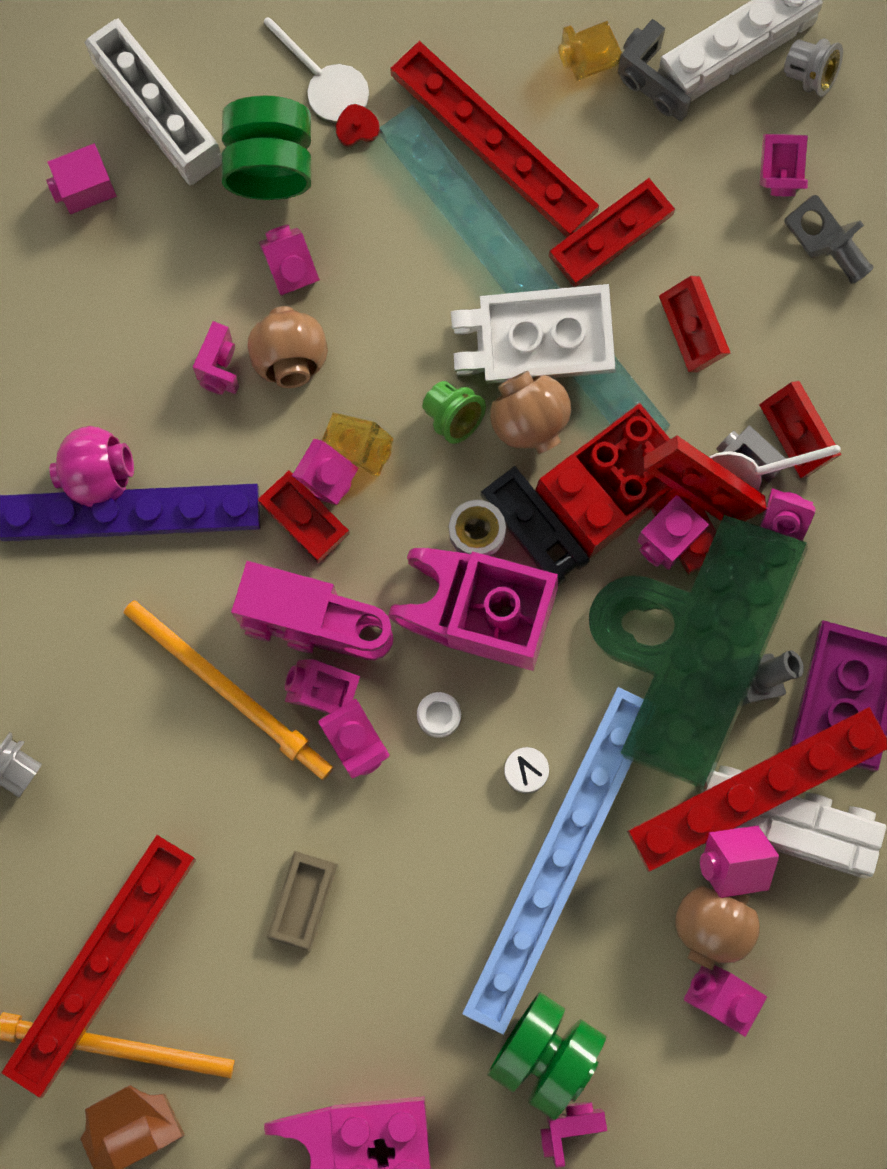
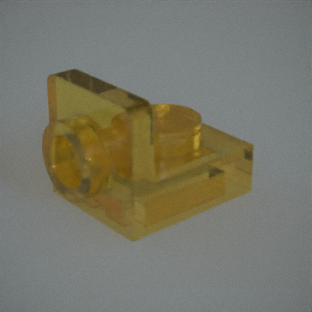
M608 21L575 33L572 25L564 27L562 41L558 45V53L565 69H572L577 81L619 65L622 54Z
M332 413L322 441L354 465L363 468L370 475L379 476L384 464L390 458L393 437L375 422Z

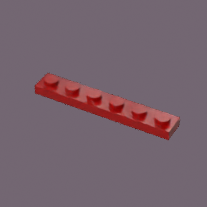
M420 40L390 68L391 76L566 238L584 226L598 212V203Z
M868 707L628 830L627 833L646 870L650 872L707 843L710 832L734 829L887 750V737L871 708Z
M159 835L155 836L1 1073L37 1097L43 1098L196 862L193 856Z

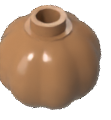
M281 306L272 309L269 315L258 322L250 331L248 354L251 365L263 379L275 382L282 388H296L305 385L310 380V377L323 367L326 361L328 348L322 326L315 318L308 314L294 311L291 307Z
M525 371L497 387L501 396L492 402L490 420L500 440L517 449L535 448L538 454L544 453L561 443L558 435L570 419L571 401L565 388L558 381L546 375L532 378L529 371Z
M700 886L689 892L682 899L677 909L675 927L678 937L686 948L690 950L687 959L713 970L716 962L719 964L735 963L745 958L753 950L759 938L760 924L757 912L746 906L750 899L748 894L720 898L714 888L712 890L705 886Z

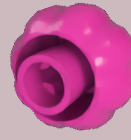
M86 426L73 430L64 438L57 451L56 462L50 464L49 472L55 488H63L66 495L73 501L92 507L93 503L104 502L110 498L115 501L123 494L128 484V477L134 475V461L126 443H120L118 438L109 431L99 427Z

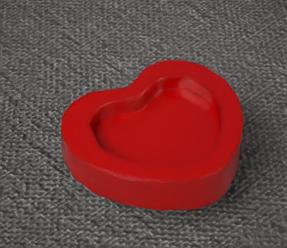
M358 104L348 105L340 114L336 124V136L339 142L347 147L354 146L360 140L374 141L380 132L377 117L371 110Z

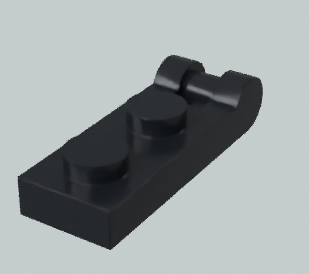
M513 466L481 491L480 496L484 501L490 502L500 510L504 516L506 528L538 568L558 574V586L566 581L565 576L575 568L580 570L590 562L582 547L516 466ZM559 544L565 554L554 562L547 552Z

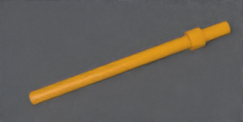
M136 600L129 603L123 612L128 618L281 745L279 750L290 760H299L322 781L327 778L334 767L308 746L310 741L297 730L293 732Z
M3 1012L0 1016V1040L16 1043L18 1039L23 1040L34 1022L23 1021L22 1015ZM85 1032L75 1050L230 1079L232 1078L235 1060L87 1032Z

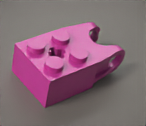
M413 548L409 550L407 555L408 564L420 570L426 576L433 578L439 584V589L436 595L424 604L392 605L388 617L393 622L449 648L534 671L558 591V574L473 551L471 554L430 548ZM503 606L510 608V615L505 617L496 616L495 612H501Z
M246 561L231 610L240 628L246 630L245 635L270 642L271 636L283 638L288 641V647L306 653H312L314 647L374 661L383 658L389 653L393 645V633L389 617L383 610L369 604L338 596L334 584ZM367 627H377L382 630L381 635L373 641H366L360 638L361 632Z
M425 1096L337 1104L264 1123L265 1135L293 1138L303 1143L310 1154V1169H431ZM385 1139L386 1147H394L395 1155H389L387 1162H379L378 1157L370 1153V1148H375L376 1140Z

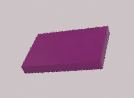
M822 620L819 624L789 748L868 707L871 708L884 734L887 736V637ZM883 752L854 767L877 772Z

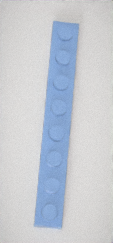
M620 687L616 689L464 1008L463 1015L504 1035L658 708L657 705Z

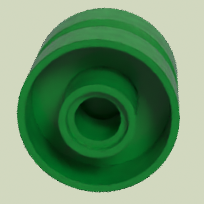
M261 95L240 98L224 107L222 111V143L226 148L222 152V185L226 190L249 199L281 200L301 195L311 187V154L307 150L311 145V113L306 106L284 97Z
M539 992L502 1046L487 1076L513 1093L530 1074H533L537 1079L530 1093L528 1103L552 1120H556L570 1101L575 1102L590 1081L599 1062L596 1059L604 1046L607 1036L582 1019L578 1020L563 1037L559 1036L556 1033L564 1017L565 1008Z

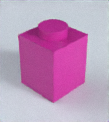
M95 143L47 161L53 177L46 179L47 185L55 203L63 201L70 215L117 197Z
M758 825L710 832L704 853L700 857V868L702 875L711 883L720 898L768 891L779 855Z

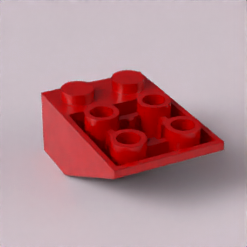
M640 403L542 476L535 488V491L582 547L589 559L619 537L673 490L644 470V456L669 441L670 438Z

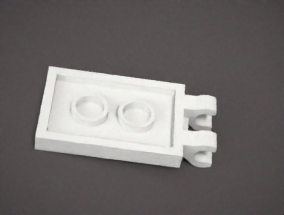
M609 284L480 296L481 309L451 311L454 333L469 334L477 331L478 351L454 353V368L458 376L485 372L487 384L503 383L525 371H529L532 378L539 375L559 378L616 373Z

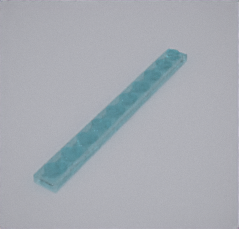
M413 104L379 127L380 136L506 294L561 289ZM616 357V373L573 376L610 424L640 403L664 432L669 429L670 424Z

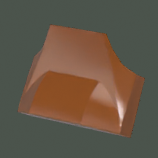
M129 1085L85 1109L86 1126L80 1140L93 1169H124L183 1137L185 1134L165 1093L149 1095Z

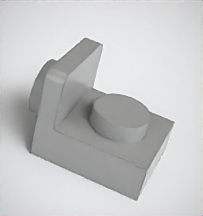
M750 425L740 435L732 431L716 448L719 453L728 451L742 453L753 459L759 467L786 459ZM781 470L761 476L770 483Z

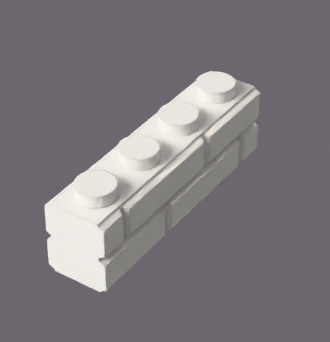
M751 0L661 56L658 73L687 94L692 102L727 80L730 74L735 75L795 37L797 32L801 33L814 25L823 1Z
M119 18L114 19L87 38L84 43L90 53L92 63L125 105L129 106L130 111L174 167L178 168L179 173L189 186L195 184L222 164V156L216 140Z
M720 766L718 772L709 771L705 776L701 793L743 771L728 766ZM806 793L805 799L794 797L734 829L758 825L776 851L865 879L871 878L875 872L879 850L886 831V824L874 821L876 813L850 806L847 813L831 808L833 800L827 797Z

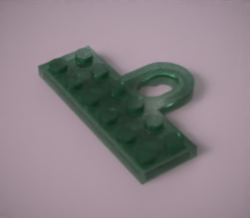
M724 515L691 592L644 576L621 577L610 582L600 590L594 598L589 612V627L596 644L609 658L654 675L622 748L621 755L623 758L707 790L808 551L807 542ZM654 609L664 610L673 617L675 625L669 639L653 646L637 642L634 635L625 631L622 627L623 617L633 610L642 612Z

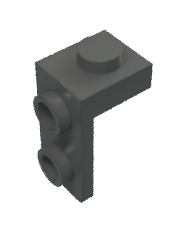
M652 19L643 30L636 28L627 38L623 46L624 51L620 57L617 73L627 87L633 91L640 90L653 100V104L662 114L674 116L679 121H682L688 114L691 98L647 64L661 49L666 29Z

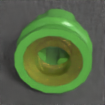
M441 381L427 392L422 408L427 415L434 419L433 427L435 432L444 436L445 440L449 443L456 444L466 440L478 428L485 415L486 404L485 400L479 395H475L474 391L469 387L456 389L447 381Z

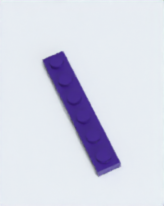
M256 483L126 489L117 500L114 501L110 498L104 502L93 503L92 507L73 501L65 492L0 495V540L22 541L260 530V504L257 500L259 498V486Z

